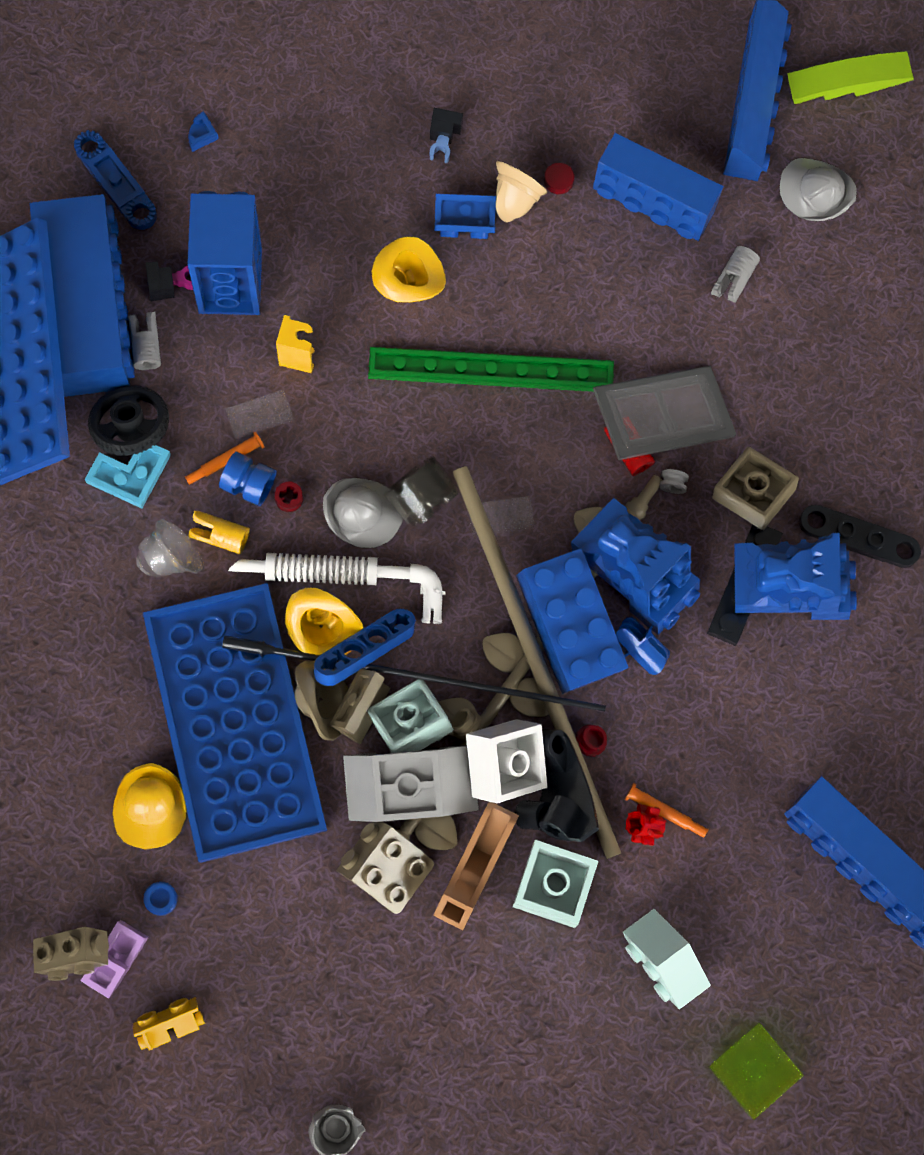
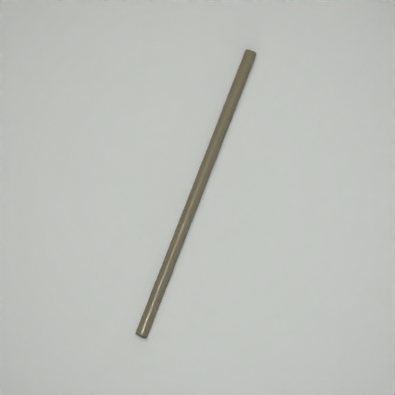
M468 467L456 469L453 471V475L539 691L544 695L559 697ZM544 701L554 729L562 730L568 735L579 758L597 814L599 830L596 834L606 859L621 854L563 705Z

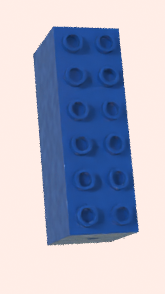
M104 194L30 203L31 220L38 217L47 221L64 397L108 392L119 387L130 386L129 378H135L133 360L130 359L129 349H132L130 332L127 331L126 321L129 320L127 304L124 302L123 297L125 282L120 269L122 255L117 241L119 228L113 205H107Z

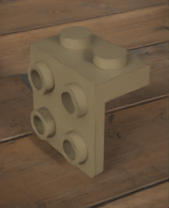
M381 821L369 823L364 827L360 839L351 850L344 854L341 864L336 871L359 886L389 911L398 914L432 870L434 862L394 828Z

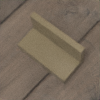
M360 669L329 725L354 742L361 744L373 722L367 712L369 707L385 699L391 689L383 683L385 678L376 671Z

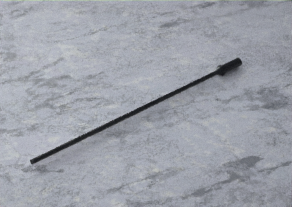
M224 636L222 648L259 654L261 657L267 654H278L315 661L320 656L275 648L265 643V641L260 642L231 636ZM368 664L362 668L364 670L604 712L606 705L373 664Z

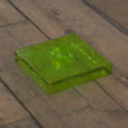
M760 1023L752 1027L708 1066L752 1120H755L804 1076Z

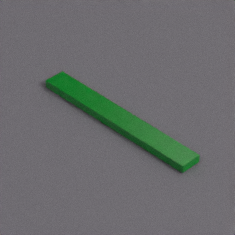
M370 347L368 379L594 392L593 387L613 383L614 361Z

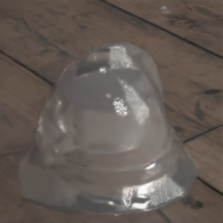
M164 519L156 522L155 530L150 534V537H146L138 547L139 552L136 557V565L147 575L163 577L174 573L182 574L185 571L197 574L204 569L201 554L193 541L181 529Z

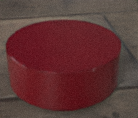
M554 163L546 169L544 184L551 193L565 194L572 188L574 172L570 166L564 163Z

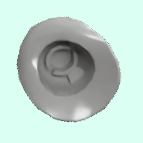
M798 158L791 161L782 171L780 195L786 207L798 217L810 221H825L842 215L856 201V185L849 175L833 165L813 159Z
M360 478L339 480L327 490L323 497V510L328 526L336 536L356 547L375 548L389 542L397 533L403 521V504L398 495L386 486L372 480Z

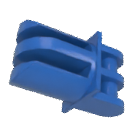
M626 617L616 632L618 641L627 649L624 657L631 655L649 674L656 675L660 673L670 656V651L652 634V625L646 630L635 618Z

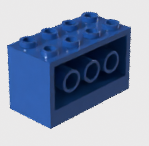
M202 191L199 194L191 193L188 269L199 314L260 315L262 242L255 195H249L246 192L240 191L231 194H217L213 191Z

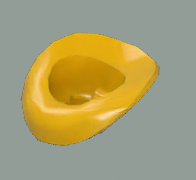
M402 237L385 246L375 258L372 268V279L376 289L384 297L396 302H417L433 298L443 291L446 284L441 261L433 249L417 237Z
M304 588L291 595L286 607L285 624L288 635L294 645L304 653L321 655L363 629L362 622L349 606L334 595L318 588Z
M148 763L135 767L124 776L118 786L113 805L114 825L122 841L137 848L152 849L171 843L181 832L186 819V804L181 783L171 771L160 765Z

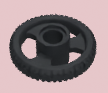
M132 385L124 386L123 388L119 387L106 393L105 396H101L92 407L88 418L89 432L95 444L110 454L120 456L138 454L144 450L147 451L149 448L151 449L153 445L155 446L163 438L169 426V412L163 398L150 388L134 385V387ZM140 400L146 401L156 408L158 413L156 419L149 420L144 418L141 406L138 403ZM111 408L110 416L112 422L100 424L103 415ZM118 435V437L125 442L114 441L113 439L115 436Z

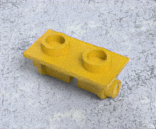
M196 997L190 1000L181 998L171 1003L166 1010L158 1013L150 1011L141 1015L137 1022L133 1023L134 1037H137L141 1050L145 1048L152 1050L170 1042L171 1038L168 1029L172 1027L177 1038L200 1030L199 1026L205 1024L201 1012L198 1010Z

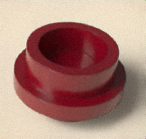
M596 725L583 726L578 730L575 737L581 752L586 756L595 757L600 755L607 745L605 731Z

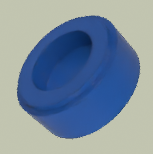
M155 882L146 889L143 900L148 911L157 916H164L175 909L178 896L170 884Z

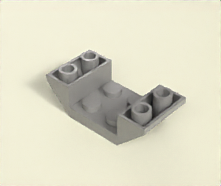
M467 745L440 747L434 750L386 754L364 753L343 756L349 821L381 822L443 817L479 810L478 799L472 797Z

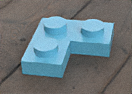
M153 445L147 451L144 450L142 453L133 454L128 465L99 452L85 481L87 484L143 509L171 454L170 451Z

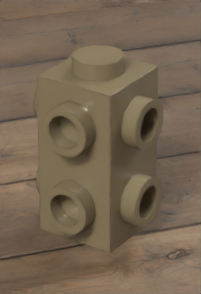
M81 927L33 939L34 973L48 975V980L60 981L68 979V974H91L95 972L96 967L108 965L109 943L107 931Z

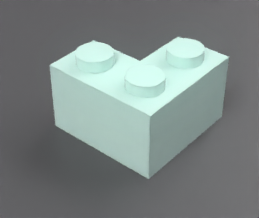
M655 909L623 931L629 943L625 947L626 951L636 963L640 961L644 963L642 964L644 970L653 981L656 980L657 984L654 985V989L664 1002L670 999L678 1009H681L711 986L690 944Z

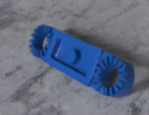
M89 130L81 132L74 141V148L78 158L133 228L145 230L152 227L156 222L157 212L144 190L98 132H89ZM89 141L98 144V148L93 153L84 152L82 146ZM138 208H146L150 211L144 220L136 219L133 217V213Z

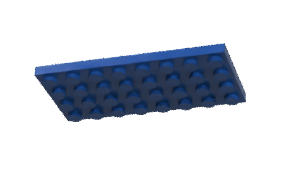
M38 217L0 236V485L70 457L47 221Z
M268 583L143 612L198 862L202 863L327 831L286 657L278 654H267L261 657L259 654L222 648L224 636H231L260 642L265 641V643L275 648L283 649Z

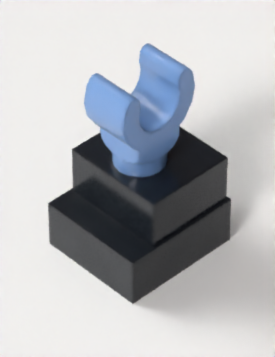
M434 107L430 127V140H434L436 143L430 148V160L434 159V154L437 151H442L445 153L444 162H449L450 148L448 143H452L453 134H461L463 113Z

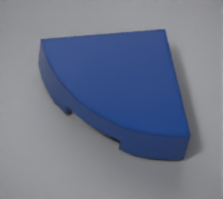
M204 111L194 118L189 130L188 140L192 152L219 139L217 132Z

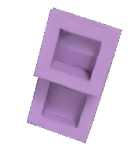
M122 920L118 921L108 937V965L96 967L95 972L85 974L81 982L105 997L110 998L143 948L148 936Z

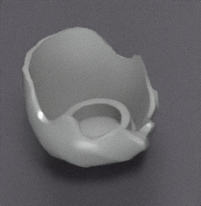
M334 1104L325 1106L314 1113L308 1129L311 1144L321 1155H345L349 1153L361 1138L362 1133L366 1132L361 1120L354 1116L351 1108Z

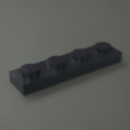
M752 524L745 543L777 545L783 533L768 526L761 530ZM734 566L706 634L736 646L750 613H735Z

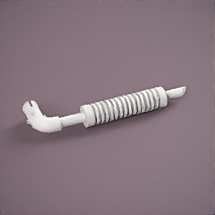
M266 553V560L240 559L228 570L265 573V581H275L276 578H278V581H282V578H284L285 582H288V579H291V582H294L295 579H297V582H301V579H303V582H307V579H310V583H313L314 580H316V583H320V580H322V583H326V580H329L330 584L335 581V584H339V581L342 584H345V581L351 584V581H354V585H358V582L364 585V582H367V585L376 586L377 578L410 579V582L421 584L420 594H423L422 623L430 624L431 611H434L433 624L442 623V595H446V591H442L441 581L437 574L429 567L419 564H411L410 567L378 565V558L368 557V560H365V557H362L361 560H359V557H355V560H352V556H349V559H346V556H343L342 559H340V556H336V559H334V556L330 555L329 559L327 555H324L323 558H321V555H317V558H315V555H311V558H308V554H305L304 557H302V554H298V557H296V554H292V557L286 554L284 557L283 553H279V556H277V553Z

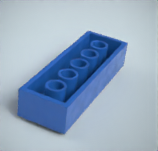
M821 776L808 786L784 813L788 818L787 824L800 835L802 833L806 834L813 841L811 846L823 857L828 855L837 863L835 868L842 876L848 880L853 878L862 886L860 888L861 893L871 902L875 903L878 901L887 909L884 912L885 915L896 925L900 926L902 923L911 932L910 938L918 946L924 948V870Z

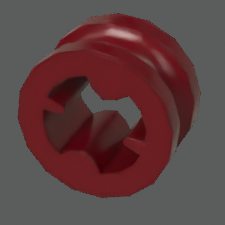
M294 482L281 483L275 490L277 507L285 512L298 510L303 503V493L300 486ZM288 490H292L294 496L298 495L297 499H291L290 504H286L284 498L280 499V496L286 495Z

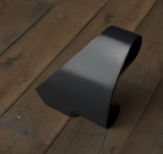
M542 729L548 788L542 789L539 801L523 800L519 802L515 809V814L519 815L516 824L521 829L544 831L550 837L558 840L583 842L599 830L594 802L584 771L568 735L562 730Z

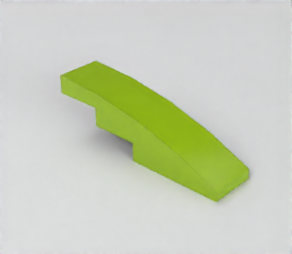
M907 51L849 58L787 73L794 104L824 96L825 100H830L853 92L855 96H861L914 80Z

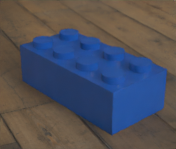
M614 133L598 162L593 189L597 190V193L603 198H613L623 203L629 211L641 212L649 216L654 223L661 226L667 225L677 230L680 236L686 239L693 238L697 241L700 240L711 220L724 187L617 133Z
M582 548L525 568L516 575L562 694L629 668Z

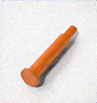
M253 432V437L201 465V468L185 476L188 484L190 485L202 477H207L225 467L234 452L246 455L259 447L265 448L257 432Z
M633 783L624 800L628 801L631 799L641 805L660 808V816L685 830L689 829L699 836L705 837L708 832L707 828L692 821V818L636 788L637 784Z

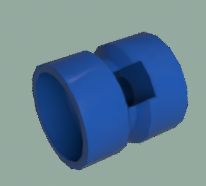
M234 452L222 472L219 488L233 495L242 493L243 500L259 507L266 500L274 484L277 471L263 463L253 465L252 458L239 452Z

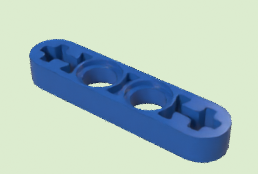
M405 609L393 610L321 654L314 663L315 680L325 686L336 685L402 644L414 634L415 616L412 612ZM378 635L383 637L385 641L374 643L369 638ZM354 650L358 651L361 656L349 658L345 653Z

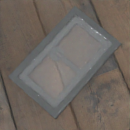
M710 365L593 387L618 460L736 436Z

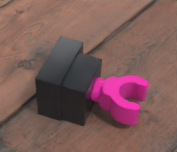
M158 261L145 262L150 302L175 298L173 286L176 285L193 290L192 281L186 279V276L190 275L188 266L184 267L181 271L172 273L171 267L159 268Z

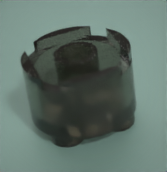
M434 456L425 459V465L420 469L419 467H414L390 487V491L384 493V496L407 524L411 523L415 526L418 523H424L435 514L432 509L433 507H437L442 503L444 505L447 504L459 493L455 489L457 486Z

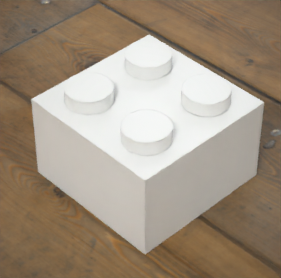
M516 719L466 734L473 798L500 803L548 788L542 724Z

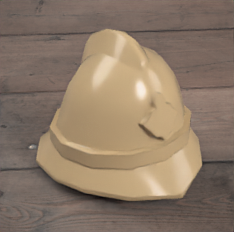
M496 162L498 177L496 179L498 181L496 212L502 221L510 222L525 215L533 204L538 202L539 198L547 194L548 191L519 169L504 162Z

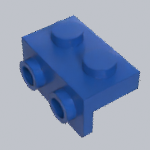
M436 194L434 231H440V237L458 238V232H471L470 238L488 239L489 233H495L496 196Z

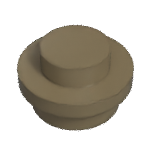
M467 708L458 711L450 722L454 729L453 735L459 740L466 739L467 733L479 730L481 716L476 711Z

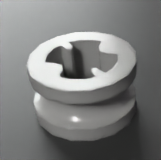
M666 469L661 472V477L663 478V481H660L659 484L661 490L675 494L686 493L687 486L684 483L688 482V474L673 469Z

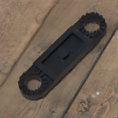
M820 505L808 506L799 518L801 530L810 537L819 539L832 533H840V543H846L847 550L900 568L911 567L918 561L921 555L919 543L911 536ZM810 514H818L823 519V527L818 529L811 527L808 524L807 517ZM904 544L910 547L912 557L910 559L899 557L896 552L897 545Z

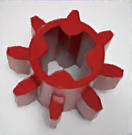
M638 804L637 811L628 813L625 830L632 835V842L653 846L654 839L664 836L666 820L659 815L660 808Z

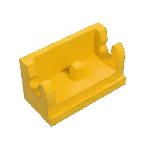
M284 315L276 341L279 366L312 373L314 367L311 353H314L312 343L297 338L298 331L312 333V327L307 323L291 320L290 316Z

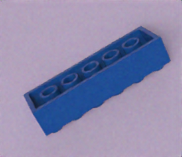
M756 0L749 19L723 175L758 181L761 172H767L770 154L765 152L766 146L772 144L775 128L770 127V122L777 115L779 101H774L775 93H780L783 75H778L779 67H784L787 50L783 49L784 41L788 42L792 24L787 23L789 11L777 0Z

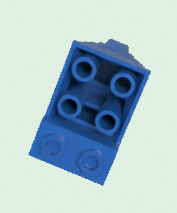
M614 498L571 541L572 551L582 548L589 568L629 600L630 612L647 627L652 625V631L657 635L665 628L667 630L671 629L678 621L681 610L685 606L691 607L700 597V579L690 572L692 562L691 546L687 543L667 541L664 533L655 534L652 526L643 524L638 518L629 514L627 508Z
M832 533L828 536L820 537L815 543H809L806 539H802L797 545H791L788 541L780 542L777 545L734 543L735 613L811 612V620H849L851 610H856V591H850V580H855L856 563L855 561H849V551H846V543H840V533Z

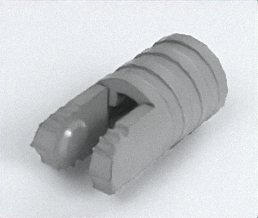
M737 246L712 288L711 294L717 297L722 296L729 283L732 282V287L728 293V300L736 303L760 261L758 254L747 247Z
M148 312L146 315L148 331L139 332V321L136 315L128 316L133 366L138 370L156 369L161 365L155 312Z

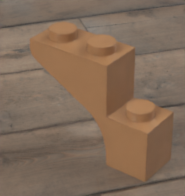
M488 802L433 916L461 930L464 929L519 815L493 802Z

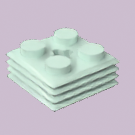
M417 679L369 707L367 711L391 753L420 751L430 744L441 740L454 730L448 716L424 680Z

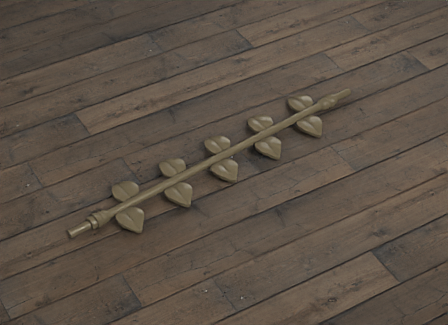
M653 475L638 497H633L630 502L626 503L625 507L629 514L639 520L646 516L645 512L649 508L647 504L659 489L660 481H663L660 477ZM591 507L576 511L573 520L578 533L603 508ZM591 570L593 578H595L597 574ZM499 633L485 637L482 647L488 662L501 672H511L501 687L541 694L535 678L523 679L530 666L519 638L510 633ZM538 635L536 637V640L542 652L544 650V647ZM496 693L480 715L479 730L488 728L508 698L512 707L525 716L540 718L549 715L544 701ZM451 698L438 702L450 722L453 716L461 709L467 708L476 711L474 705L464 698ZM462 740L460 745H467V740ZM450 815L406 819L401 827L396 830L408 841L410 840V835L415 830L417 839L424 846L433 850H450L457 845L456 827Z

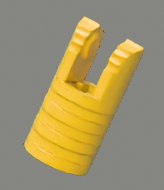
M194 511L193 521L213 530L211 532L194 527L189 531L188 536L190 538L237 554L243 552L249 536V527L201 511Z

